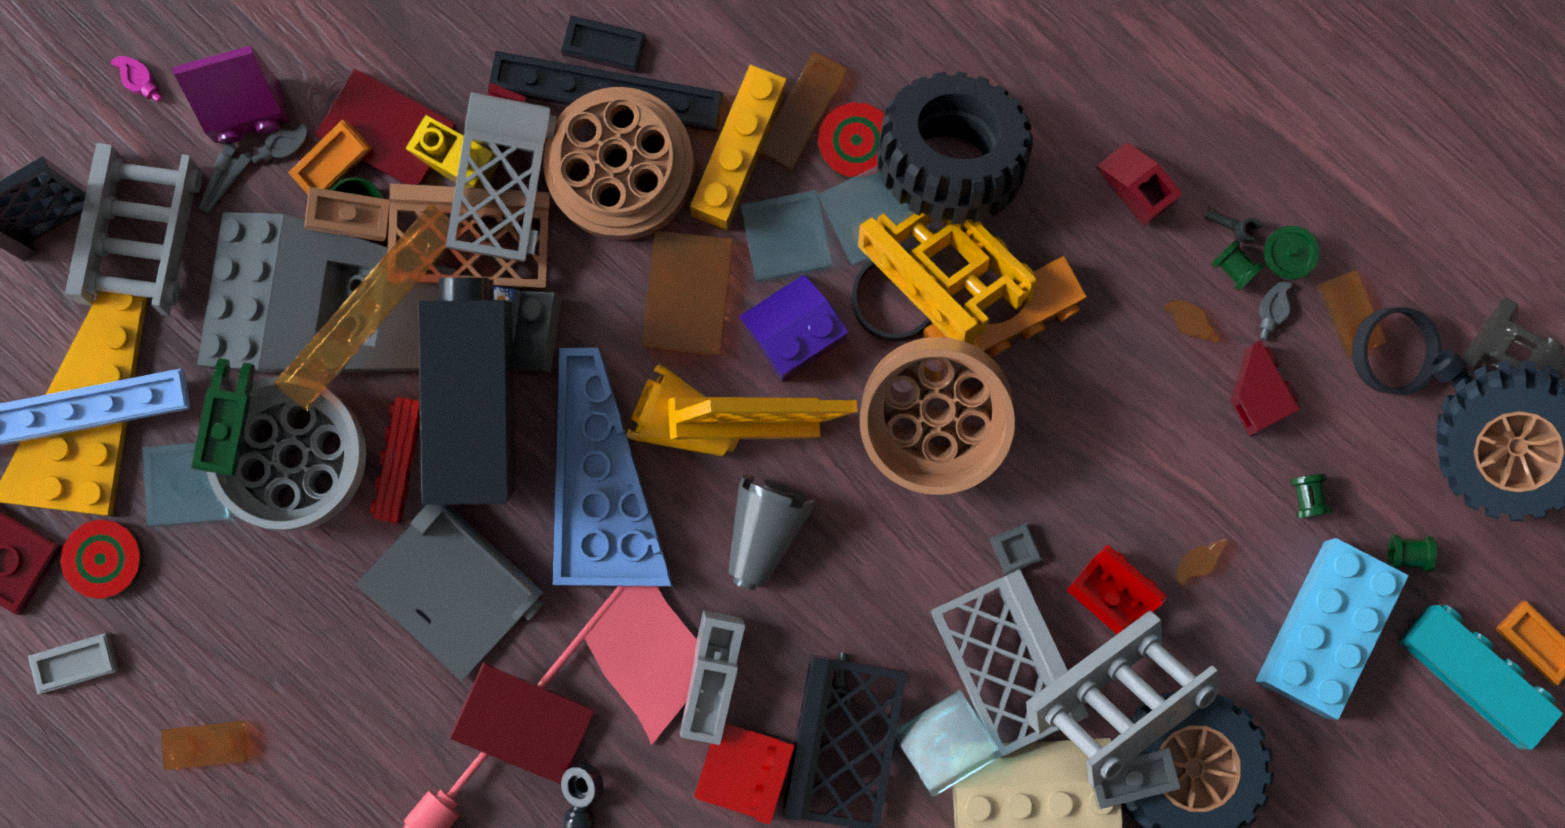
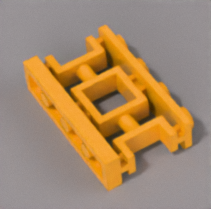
M884 213L877 217V221L871 217L862 223L859 229L858 247L947 338L961 340L973 345L975 335L978 333L982 335L987 331L989 318L982 312L984 309L1002 296L1015 309L1022 306L1023 302L1027 304L1034 298L1037 279L1032 269L1027 264L1020 263L1009 252L1006 244L999 237H993L982 226L981 221L973 223L972 219H967L964 224H952L951 220L942 219V222L947 226L936 234H933L926 227L932 221L929 215L923 213L920 216L914 213L897 226ZM913 235L921 244L911 251L910 256L900 244ZM949 244L970 263L950 278L929 259ZM989 267L1000 279L987 287L978 277L987 272ZM965 287L974 297L966 302L962 308L952 296Z

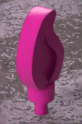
M118 56L111 61L115 68L120 69L122 83L130 92L139 95L143 94L147 99L153 98L156 102L162 100L163 97L158 93L159 88L154 84L150 71L142 63L126 56Z

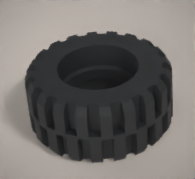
M938 72L934 73L930 79L925 75L912 81L911 86L906 85L896 93L895 98L890 100L886 108L877 148V169L881 172L880 178L884 186L888 190L893 189L892 196L901 205L907 203L909 210L920 216L921 213L929 215L931 221L941 223L942 219L951 220L952 224H964L967 219H972L974 223L987 219L988 213L993 216L1004 210L1006 204L1013 202L1018 195L1033 147L1032 126L1026 113L1022 114L1023 107L1015 98L1010 99L1008 91L1000 85L994 87L989 84V79L978 76L977 79L967 77L968 73L956 72L955 75ZM940 136L960 138L977 147L983 153V156L974 159L950 158L933 150L926 144L925 140Z

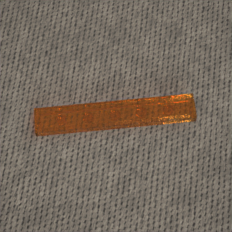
M430 204L274 382V386L307 411L447 249L445 247L450 218ZM460 226L457 227L456 238L462 231Z

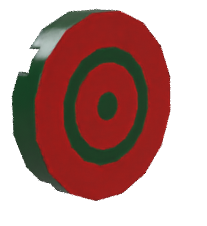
M851 102L838 106L829 113L819 129L818 149L823 163L833 172L837 173L838 176L847 180L861 181L876 176L880 172L877 169L876 158L882 122L885 116L883 112L867 103Z
M98 519L82 524L70 534L63 545L60 563L64 578L72 589L85 597L109 599L122 595L135 584L140 567L143 566L144 555L141 542L131 529L115 521Z

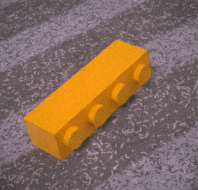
M751 64L749 65L690 205L692 217L728 231L785 95L786 78Z

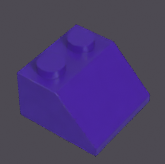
M805 275L797 278L739 316L781 382L846 341L848 337L847 329L827 299Z

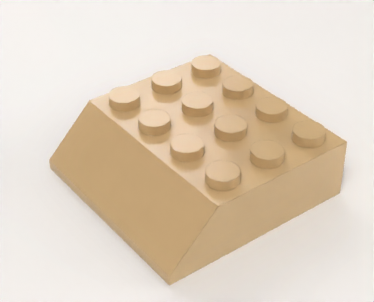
M1110 738L1094 739L1102 747L1111 742ZM1071 740L1032 742L998 758L992 744L950 746L955 828H1122L1121 804L1098 809L1092 786L1088 782L1086 760L1089 757Z

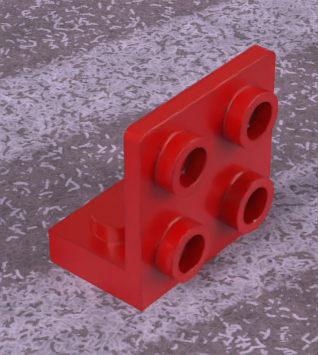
M725 723L720 745L710 743L694 797L710 804L755 817L756 821L770 825L794 744Z

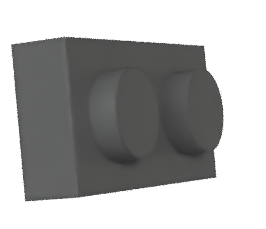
M1168 747L1137 755L1124 765L1121 772L1111 780L1105 779L1095 788L1092 787L1098 809L1181 789L1170 748Z

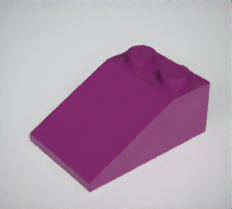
M252 46L172 67L174 76L204 133L213 142H219L220 144L235 143L241 140L244 134L255 131L258 134L271 133L280 128L279 125L289 122L279 80Z

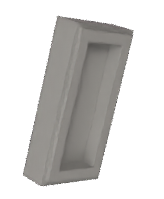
M104 633L28 656L37 695L119 672L110 633Z

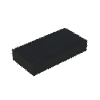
M570 15L561 53L563 56L637 73L646 35L643 32Z

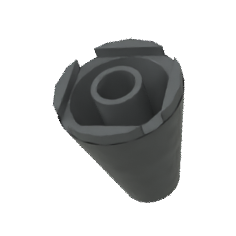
M742 475L738 486L728 573L735 577L733 583L749 590H756L757 585L765 586L813 513L816 501L812 499L804 502L807 495L770 480H765L763 486L753 484L755 476Z

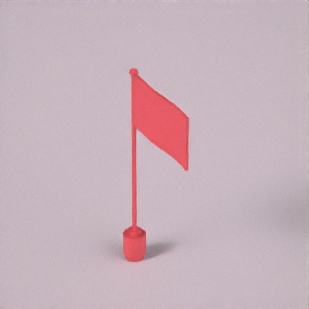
M618 586L537 685L545 688L585 639L604 676L637 715L652 745L686 703L697 639L667 604L658 587ZM481 752L448 793L442 789L436 794L428 790L404 819L406 825L403 828H450L460 816L455 810L459 803L454 797L489 755Z

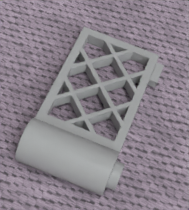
M471 92L445 248L525 262L526 254L534 255L538 231L530 230L543 147L545 139L553 138L556 125V116L550 115V107ZM471 141L488 144L496 158L479 169L469 156ZM497 146L509 149L501 153ZM516 150L533 153L531 168L520 176L516 174L506 160V157ZM501 162L513 181L495 192L482 173ZM469 165L474 173L466 178L467 166ZM530 175L527 189L522 180ZM478 177L491 196L475 207H472L463 195V190L466 184ZM517 184L526 197L525 207L512 215L499 196ZM494 200L507 219L489 231L476 212ZM462 203L468 212L459 217ZM524 214L521 228L515 219ZM472 216L484 233L483 236L473 243L455 240L458 224ZM511 223L520 236L518 251L501 248L493 234ZM488 239L492 246L481 245L480 243Z

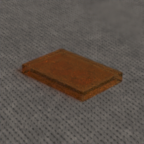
M655 231L642 348L720 356L732 239Z

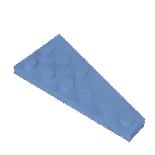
M559 348L553 585L674 587L602 352L599 348Z

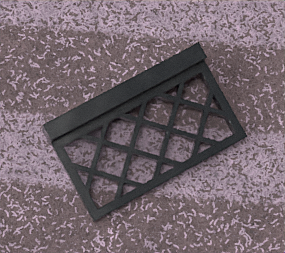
M43 156L1 179L0 248L23 261L38 254L32 242L82 213L87 188Z
M810 654L782 807L784 818L799 821L804 819L850 828L880 827L907 672ZM834 668L851 671L859 682L858 686L841 698L832 687ZM858 672L871 674L872 676L863 681ZM881 676L896 679L893 696L879 704L867 686ZM864 689L876 708L856 721L844 702ZM831 692L835 697L836 701L828 706L829 696ZM892 704L890 716L888 717L883 709ZM840 705L853 724L832 737L824 725L825 718L828 713ZM880 713L888 724L887 733L872 744L860 726ZM857 729L868 745V748L849 761L836 742ZM824 731L829 741H827L825 744L821 746L822 734ZM884 744L883 756L881 758L876 749ZM833 745L845 764L825 777L817 765L819 754ZM873 752L881 764L878 776L865 784L853 765ZM850 769L861 785V788L844 800H841L829 782ZM817 772L822 780L813 786L815 773ZM877 784L876 795L874 798L869 789ZM826 785L838 804L825 813L810 811L811 795ZM866 792L874 804L871 821L855 819L846 805ZM843 809L847 817L833 814Z

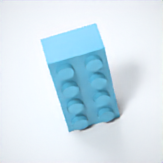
M1337 538L1324 541L1255 682L1325 719L1338 720L1409 575Z

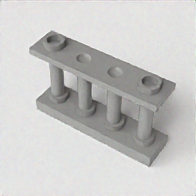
M96 143L65 294L74 302L92 305L94 294H98L100 291L153 298L151 305L161 315L170 316L171 306L176 305L180 293L177 276L194 192L198 193L202 184V172L190 155L182 154L178 171L126 164L113 145ZM123 179L175 186L171 208L118 201L115 196L117 184L122 182ZM120 216L168 223L164 245L110 238L107 233L110 219ZM110 253L160 260L156 283L104 276L99 271L102 257Z
M1148 611L1026 702L1029 725L1039 735L1049 727L1057 726L1089 757L1086 760L1088 782L1094 788L1105 779L1111 780L1115 778L1126 763L1197 709L1208 707L1218 694V670L1210 666L1197 677L1161 646V620L1151 611ZM1143 657H1150L1183 688L1165 700L1130 667ZM1112 680H1120L1152 711L1134 724L1099 690ZM1082 703H1089L1121 735L1105 747H1102L1068 713Z

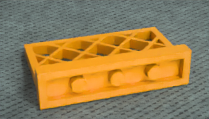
M673 397L668 399L670 440L814 439L821 437V422L858 412L857 400L768 397Z

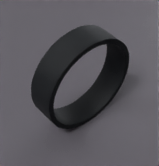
M870 260L859 271L852 289V309L858 323L869 334L885 341L898 342L915 337L931 322L928 317L921 325L911 331L893 334L874 328L861 314L857 304V287L863 276L876 266Z
M1406 307L1383 308L1371 313L1359 325L1352 343L1353 364L1359 377L1370 388L1389 394H1410L1425 387L1434 377L1430 372V363L1437 354L1442 352L1441 338L1434 323L1424 313ZM1398 312L1408 316L1418 325L1425 340L1426 353L1423 366L1418 375L1407 385L1392 389L1380 382L1374 375L1368 361V343L1376 325L1388 315Z

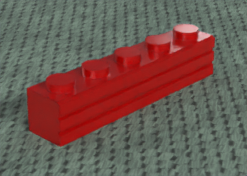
M396 397L395 403L391 402L389 408V417H392L390 427L387 426L385 429L384 441H387L386 451L382 450L379 464L383 465L381 475L376 477L375 489L378 490L377 498L371 502L370 513L373 514V519L401 524L420 427V401Z

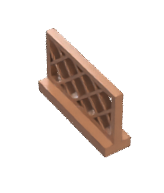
M390 183L386 282L439 284L438 278L481 277L471 265L483 255L475 254L466 261L457 250L445 248L447 239L434 226L444 215H451L455 187ZM464 188L463 195L472 207H475L491 196L486 189ZM508 190L499 196L512 215L525 207L526 197L522 191ZM536 192L532 220H540V234L536 240V245L539 243V257L535 253L534 255H529L538 264V280L521 279L511 268L518 261L510 260L506 263L502 258L494 257L502 266L495 275L488 277L489 279H494V286L545 290L550 192ZM494 200L476 212L481 220L484 217L495 218L499 224L505 221L503 218H506ZM462 203L459 217L468 212ZM398 213H415L425 225L408 239L397 227ZM424 214H434L435 216L428 220ZM524 214L515 219L518 224L523 220ZM466 219L461 222L465 227L456 234L455 240H459L468 231L476 239L481 237L473 228L477 224L474 219L470 222ZM511 223L506 225L494 237L498 242L509 233L518 244L520 236L513 230L514 227ZM430 229L444 245L427 259L413 245V242ZM398 236L404 243L396 249ZM486 240L480 243L481 245L492 246V244L490 242L487 243ZM408 247L423 262L412 273L395 272L396 257ZM446 250H449L463 265L452 275H441L432 265ZM428 268L433 274L420 273ZM468 270L473 276L460 275ZM507 271L512 278L500 277Z

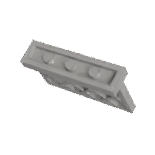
M1020 569L930 610L998 758L1059 730L1057 726L1049 727L1040 735L1034 731L1025 736L1028 726H1030L1027 712L1025 718L1004 711L1011 689L1033 697L1041 691L1042 685L1044 688L1068 671ZM998 589L1005 603L1000 618L979 611L984 594ZM977 598L973 608L963 605ZM954 608L971 613L964 635L949 630L942 614ZM1008 612L1013 623L1005 620ZM976 616L997 623L990 645L969 637ZM1003 626L1018 631L1022 641L1017 655L996 647ZM953 637L962 640L959 649ZM967 642L988 650L981 672L967 667L962 658ZM1025 648L1031 660L1022 657ZM994 652L1015 660L1008 681L986 674ZM1020 662L1035 667L1039 677L1034 692L1013 684ZM970 674L979 677L976 686ZM984 679L1005 686L998 708L983 703L979 693ZM1083 703L1068 713L1076 722L1089 717ZM987 710L996 713L993 722ZM1002 716L1023 723L1017 740L1004 746L997 733Z

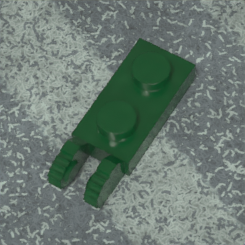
M220 358L217 360L214 368L211 388H207L191 468L235 477L251 401L249 394L253 387L255 365L243 363L239 371L236 392H229L224 390L230 375V361Z

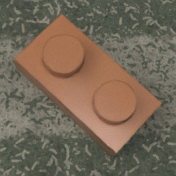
M310 187L304 229L383 242L386 238L390 200Z

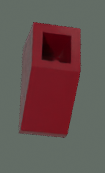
M1125 143L1096 166L1097 170L1143 227L1173 206L1183 194L1156 161L1129 143Z
M1261 340L1245 349L1230 400L1249 436L1299 410L1296 405L1298 396L1290 382L1283 381L1277 370L1279 362L1275 353L1269 346L1264 347Z

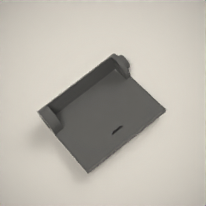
M449 504L426 505L413 519L411 526L356 583L461 681L522 616L529 621L544 604L539 599L544 591Z

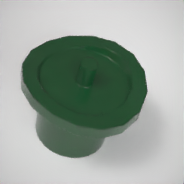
M1284 226L1275 230L1267 238L1264 245V259L1268 268L1276 276L1285 280H1298L1307 276L1315 268L1319 259V245L1316 238L1307 229L1299 226Z

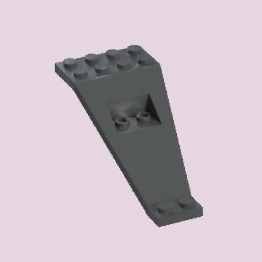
M222 213L197 362L198 366L214 369L217 360L222 358L230 361V370H240L243 363H251L255 365V372L419 371L418 301H439V284L386 282L388 248L360 238L305 230L304 220L286 214ZM402 252L396 257L395 272L412 273L423 262L418 257ZM432 263L441 275H452L457 271ZM426 268V269H425L423 272H421L420 274H433V273H432L428 268ZM462 273L460 276H473V275H470V274H467V273ZM515 289L512 311L513 371L551 373L562 303L561 295L552 292H530Z

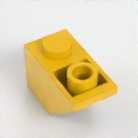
M425 115L407 145L406 150L447 179L456 183L464 136ZM471 141L469 156L479 169L496 158L492 151ZM499 163L482 173L488 182ZM469 165L467 166L466 178L474 173ZM478 177L464 186V188L485 189Z

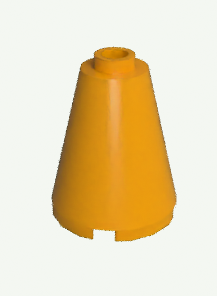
M658 364L653 371L660 375L656 382L648 379L631 420L637 422L636 430L628 429L627 438L634 441L721 457L726 451L733 452L739 439L670 440L668 399L673 397L705 396L666 367Z

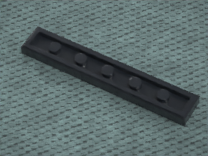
M495 51L489 85L493 83L529 99L568 106L580 97L599 89L609 87L634 88L647 92L666 103L680 118L685 127L717 132L723 101V92L499 51ZM626 110L617 113L618 115L634 117L633 113Z

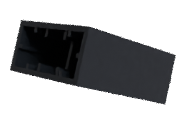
M488 277L438 278L439 301H418L422 505L506 504L515 492L512 301L494 300V279H489Z

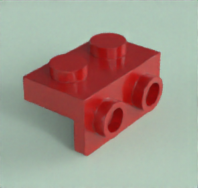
M1106 545L1087 563L1066 589L1116 635L1148 611L1153 613L1167 599V596L1159 590L1154 581L1142 575L1128 562L1123 554L1115 551L1109 545Z

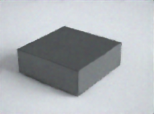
M1027 523L989 538L1004 575L1042 560Z

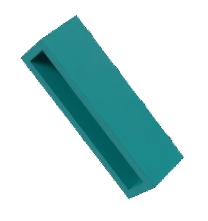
M1440 605L1427 606L1397 642L1518 749L1533 750L1563 714L1553 705L1556 702L1555 698L1539 686L1532 687L1522 678L1525 675L1524 671L1509 659L1503 661L1492 651L1494 645L1486 637L1478 632L1472 634L1461 624L1464 621L1463 618L1454 609L1447 605L1443 607Z

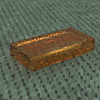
M1357 270L1317 285L1347 357L1352 356V343L1359 325L1367 316L1374 312ZM1379 323L1370 336L1368 349L1387 342Z

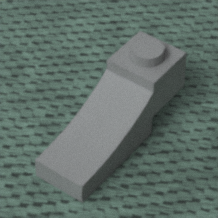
M703 610L695 645L690 685L680 728L681 738L717 745L721 743L738 670L736 663L745 629V623L740 617Z

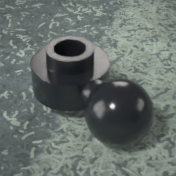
M579 764L568 769L562 776V793L566 800L572 804V807L563 816V828L594 827V815L588 808V805L601 797L604 784L601 774L592 765Z

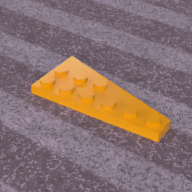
M100 291L46 395L134 378L148 297ZM128 421L20 442L0 480V503L112 517Z

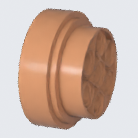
M609 87L580 97L559 115L556 120L553 138H547L543 167L545 180L551 196L569 220L589 234L608 240L620 241L648 236L660 230L674 219L683 208L691 192L694 181L695 160L685 126L666 103L638 89ZM626 110L633 113L634 119L630 126L618 128L613 125V118L618 112ZM585 124L595 126L596 135L591 141L580 142L576 139V132L579 127ZM657 135L665 140L664 147L657 153H648L643 149L645 140L650 136ZM621 149L627 153V160L622 166L610 167L606 164L607 155L612 150ZM575 164H587L590 172L586 179L576 182L569 178L570 169ZM645 174H652L658 178L657 187L648 193L639 191L637 189L638 179ZM607 188H615L621 194L618 203L611 207L600 204V195Z
M946 337L922 338L908 342L885 356L874 368L866 383L859 423L863 445L872 462L886 477L909 490L924 494L944 495L972 488L987 479L1001 465L1013 440L1015 406L1008 379L999 365L989 355L967 342ZM931 360H941L947 367L941 372H933L926 367V364ZM974 377L983 384L979 388L971 390L965 388L962 385V381L966 378ZM899 380H905L911 383L913 388L908 392H899L892 384ZM933 398H942L949 405L944 409L938 410L932 408L928 402ZM976 415L981 417L984 422L980 426L971 427L963 420L968 416ZM900 418H908L915 423V426L910 429H901L895 424V421ZM941 435L947 437L951 442L946 446L940 447L934 445L930 440L935 436Z

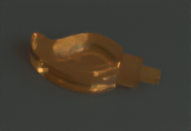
M1180 300L1170 301L1164 306L1163 311L1173 315L1177 329L1183 335L1189 337L1199 336L1204 341L1208 338L1215 344L1220 339L1219 336L1213 333L1214 328L1207 324L1206 315L1197 306Z
M1223 537L1217 543L1212 541L1207 546H1199L1187 552L1176 569L1175 576L1178 584L1184 585L1188 577L1204 576L1211 573L1216 566L1217 558L1224 553L1222 549L1229 544L1228 541Z

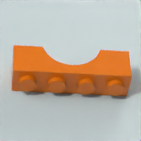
M1064 256L1034 271L1037 285L1033 300L1027 304L1024 303L1022 310L1010 320L997 324H988L986 332L982 335L979 333L975 335L973 345L993 358L1012 347L1009 341L1021 335L1024 336L1025 340H1028L1046 330L1044 323L1057 317L1062 322L1079 313L1081 310L1078 305L1082 304L1086 299V295ZM934 324L926 327L922 333L924 338L946 337ZM936 360L942 371L945 370L946 364L941 360Z

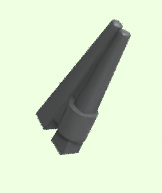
M234 142L225 144L222 153H219L213 166L215 170L198 205V210L203 211L207 215L252 161L251 152L242 153L238 160L233 159L237 151Z

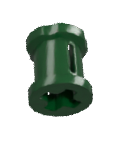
M1235 240L1211 265L1214 268L1220 267L1236 283L1234 288L1239 292L1264 266L1261 263L1255 264L1239 248L1240 243Z
M1326 474L1290 479L1291 486L1296 488L1299 511L1296 512L1297 519L1333 513L1332 507L1327 506L1323 482L1327 480ZM1309 488L1312 490L1314 505L1311 504Z
M1400 535L1390 536L1387 547L1389 566L1397 570L1400 567H1419L1424 572H1433L1437 559V545L1434 537L1426 536L1423 540L1402 539Z

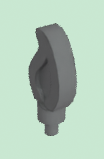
M301 124L295 131L276 130L272 132L265 141L266 145L257 149L259 153L251 157L254 164L262 160L266 163L273 158L275 160H286L296 155L308 140L309 133L306 126Z
M1283 281L1277 283L1263 297L1259 307V315L1262 320L1259 327L1262 330L1261 340L1267 341L1269 334H1273L1277 325L1282 323L1289 315L1290 305L1286 291L1292 286L1290 282Z

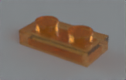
M245 721L161 730L164 770L248 761Z

